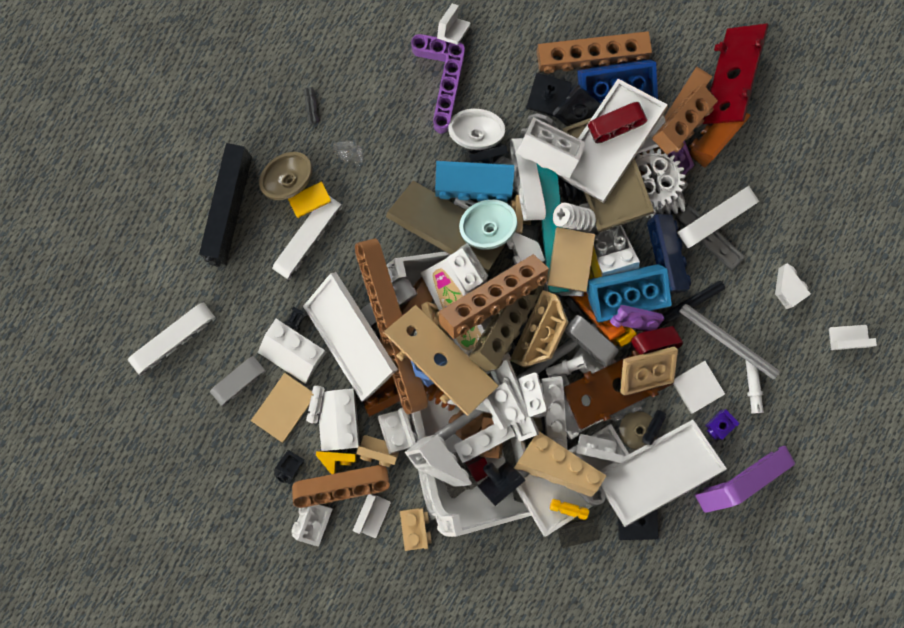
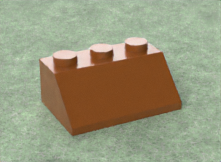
M746 113L744 122L707 125L701 132L702 138L700 140L696 138L689 146L691 148L690 156L705 168L751 115Z

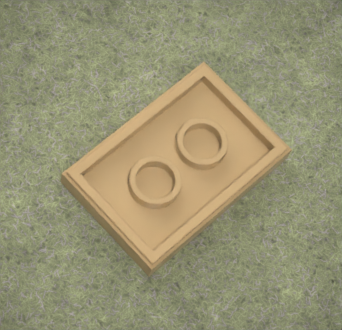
M556 228L547 286L587 292L595 234Z
M670 347L623 359L620 392L623 395H628L674 383L678 349Z
M284 373L251 421L284 443L309 407L311 396L314 394L307 387Z

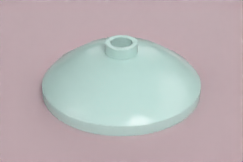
M480 201L464 212L459 225L460 233L464 241L474 248L489 250L500 247L513 237L517 229L515 211L503 201Z

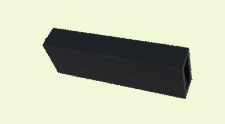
M230 143L225 145L199 252L204 261L209 262V265L220 267L221 264L227 265L252 156L245 146Z

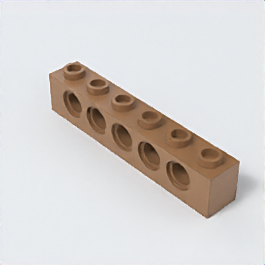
M649 31L538 44L537 47L539 72L544 71L547 74L559 69L571 71L576 67L589 69L594 65L602 67L609 66L611 63L622 64L629 63V61H642L649 59L652 54ZM627 47L633 48L634 52L628 51ZM612 49L616 54H611L608 50ZM594 51L598 56H592L590 52ZM571 54H578L580 58H574ZM553 56H559L561 60H555Z
M532 254L440 310L439 324L453 339L466 334L469 329L482 324L485 319L498 314L501 309L514 304L522 296H527L538 286H543L548 281L549 268Z

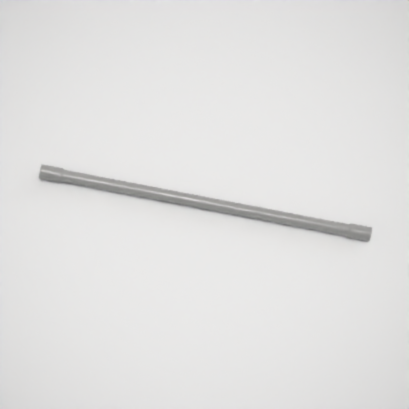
M591 324L597 331H599L594 324ZM570 339L555 350L551 359L534 364L517 376L518 382L519 378L529 374H539L577 347L578 344L573 339ZM474 410L468 416L463 414L434 434L442 437L445 441L463 426L482 414L483 411Z

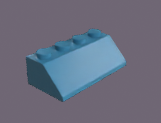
M436 161L435 195L440 199H450L451 197L458 198L459 200L511 201L514 165Z
M659 264L588 280V300L598 323L611 320L614 315L618 314V309L621 305L648 311L672 306L667 268Z

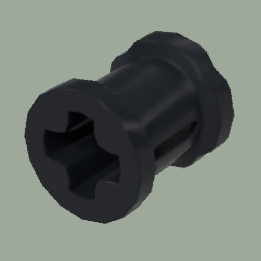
M292 307V313L284 324L300 331L299 326L308 314Z

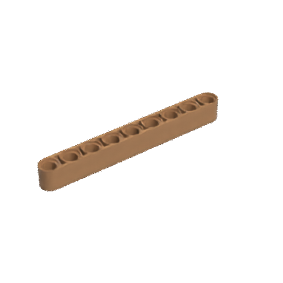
M376 238L358 242L355 244V253L386 352L398 369L393 374L399 398L405 413L412 414L427 408L428 400L421 378L415 376L411 360L407 357L401 361L396 356L401 350L383 333L402 317L381 245Z

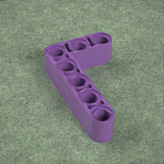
M418 34L411 40L413 54L418 57L445 62L433 118L435 131L443 134L448 131L453 115L465 48L461 42L456 45L437 39V37ZM417 44H423L424 47H423V48H417L416 45H417ZM436 47H440L443 50L440 52H436L433 49ZM453 51H459L460 54H459V55H453L452 52H453ZM450 68H455L457 71L455 73H451L448 70ZM447 85H451L454 88L448 91L444 87ZM448 103L450 107L442 108L441 104ZM443 120L447 124L444 126H439L437 122Z
M782 446L778 448V451L770 452L730 481L706 487L699 494L698 492L694 495L704 513L733 507L742 503L794 466L795 461L787 447Z

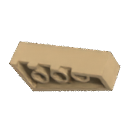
M540 431L538 435L534 436L514 469L519 471L522 470L530 473V475L539 476L549 480V482L566 486L568 489L590 497L597 492L606 477L605 474Z

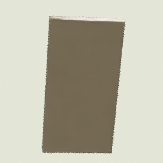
M591 118L562 128L563 132L578 139ZM635 158L605 203L585 193L589 207L596 216L595 224L598 233L654 213Z
M414 180L387 212L386 218L450 255L466 244L459 228L461 217L466 210L447 199L436 197L433 191ZM507 243L489 250L477 249L472 246L470 248L486 273H488Z

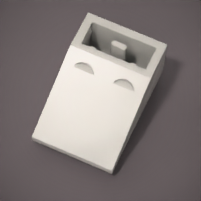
M622 225L599 233L597 227H593L591 231L587 232L595 234L594 248L602 277L639 269L640 261Z
M437 434L421 438L405 451V454L417 469L453 487L472 484L469 474L459 466L456 456L449 452L444 439Z

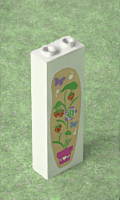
M447 258L421 272L439 311L476 289L474 287L467 291ZM491 317L485 319L482 324L469 329L466 334L455 338L456 345L472 352L490 322ZM509 353L504 355L503 361L511 359Z

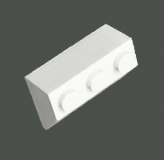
M533 117L517 150V154L521 155L524 159H530L538 163L543 168L556 172L559 176L570 178L580 160L585 142Z
M275 319L266 332L258 351L259 354L305 384L327 353L324 349L278 319Z
M342 389L324 392V395L321 396L323 400L320 413H318L321 451L358 448L360 446L356 391L354 389Z

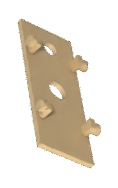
M416 305L383 332L401 350L396 356L401 361L408 357L444 392L440 400L445 404L452 400L467 416L499 386ZM412 327L416 329L417 335H408L407 328ZM436 354H442L446 357L447 364L445 366H439L434 362Z

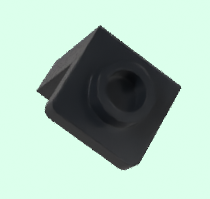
M287 450L275 467L274 475L276 479L282 483L291 484L293 477L305 459Z

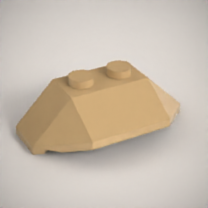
M542 290L510 361L522 367H528L553 357L568 325L559 296Z

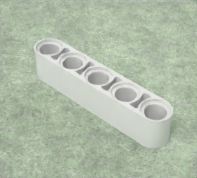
M523 138L511 139L510 152L524 221L544 220L546 209L537 164L517 154Z
M747 186L677 233L686 247L690 248L757 204L759 200L750 186Z
M330 197V203L311 212L274 263L272 269L287 280L292 278L291 274L294 270L297 271L303 263L302 259L305 255L308 256L314 247L313 244L316 240L319 241L324 234L326 226H330L336 217L337 211L342 209L343 205Z
M204 302L200 303L132 354L128 361L139 376L146 373L147 369H152L161 362L165 355L167 357L173 353L177 346L183 345L191 339L194 333H199L208 326L207 323L211 320L214 321L216 317Z

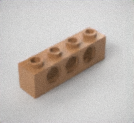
M703 84L690 92L653 135V141L666 154L672 151L678 152L685 145L683 143L684 140H688L695 133L693 131L694 128H698L704 122V116H708L714 110L713 106L718 100Z

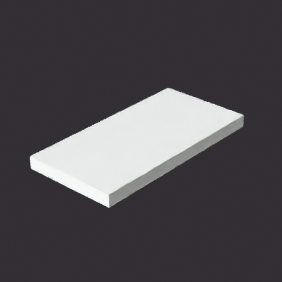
M617 79L590 121L630 103L640 102L648 119L647 122L638 128L602 143L594 142L587 124L578 138L585 142L578 164L570 178L559 175L558 177L605 203L667 110L668 105Z
M336 272L330 273L303 307L360 400L365 401L398 369Z
M691 420L654 440L652 445H645L623 457L622 463L614 462L599 470L606 475L600 487L604 490L607 500L620 521L626 527L723 473L727 468L694 420Z
M611 424L591 435L615 441L617 443L616 454L623 455V457L629 455ZM578 444L568 450L597 470H601L614 463V461L576 453ZM530 474L525 476L524 479L526 481L516 488L545 537L575 518L562 514L560 511L550 510L551 500H560L561 503L567 502L577 505L579 508L589 509L592 507L576 491L568 489L566 486L549 482V480L539 476L536 477ZM599 493L593 495L592 499L594 501L599 500Z

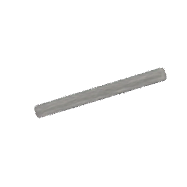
M687 304L682 306L680 309L681 314L767 376L775 379L779 375L780 371L692 307Z

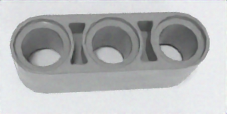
M576 315L565 329V333L605 367L609 365L619 352L608 339L579 315Z
M252 356L210 390V393L224 407L228 404L227 401L237 397L243 392L242 389L244 387H249L266 370Z

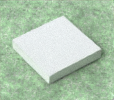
M706 361L701 362L674 379L673 384L691 414L725 395Z

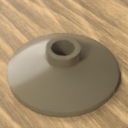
M635 411L627 414L622 419L619 434L621 440L629 448L638 450L647 445L642 442V438L652 420L649 414ZM638 427L643 429L642 434L637 433Z

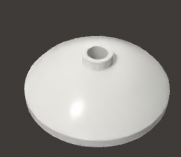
M466 109L458 112L451 118L448 131L450 137L460 146L471 150H485L496 146L502 141L505 134V125L496 114L490 111Z

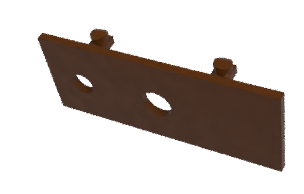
M633 350L632 355L626 358L638 356L636 350ZM623 359L594 373H591V371L584 373L583 378L564 386V394L579 429L582 430L602 419L604 421L611 419L610 415L649 396L653 398L659 395V391L673 385V383L623 395L621 392L615 391L612 386L614 379H622ZM584 395L590 398L588 406L582 404L581 399Z

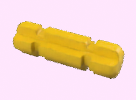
M556 499L551 500L550 510L560 511L562 514L573 517L578 516V518L586 520L589 516V509L579 508V506L567 502L561 503L560 500Z

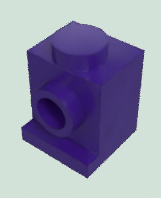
M723 409L705 426L708 428L707 433L713 439L722 440L740 423L726 409ZM721 422L725 424L723 430L719 426Z

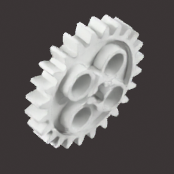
M650 149L649 153L644 151L642 155L637 154L635 156L639 170L645 172V175H642L644 185L652 191L648 195L654 210H656L657 204L661 208H664L665 202L671 205L672 199L677 200V194H681V188L685 185V182L682 181L685 179V175L681 174L684 168H678L680 161H673L675 155L669 158L667 157L668 154H661V149H658L657 153ZM661 165L664 169L658 170L655 166ZM667 182L670 187H664L661 183Z

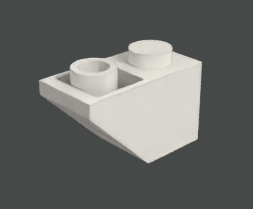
M516 232L507 242L508 248L514 252L513 260L515 265L532 254L542 262L545 261L538 242Z
M787 263L778 269L775 295L784 307L789 309L811 293L808 291L807 284L797 276L795 268Z

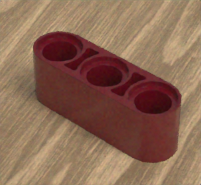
M633 102L593 119L588 123V128L594 142L602 143L644 125L648 119L640 102Z
M674 326L643 332L631 339V343L638 355L670 347L678 349L684 344Z

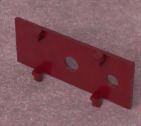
M768 23L727 28L724 42L715 44L714 51H720L721 53L709 92L718 101L713 106L714 110L708 116H704L703 124L744 122L769 26ZM740 69V74L736 78H728L732 70ZM725 103H730V107L727 110L721 111V107Z

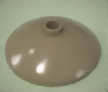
M288 152L277 156L266 165L259 179L261 191L272 200H285L294 197L309 183L313 171L312 164L306 155L299 152Z

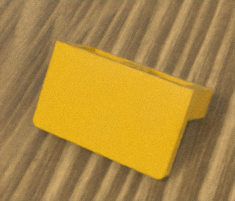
M322 181L288 199L297 218L331 202Z

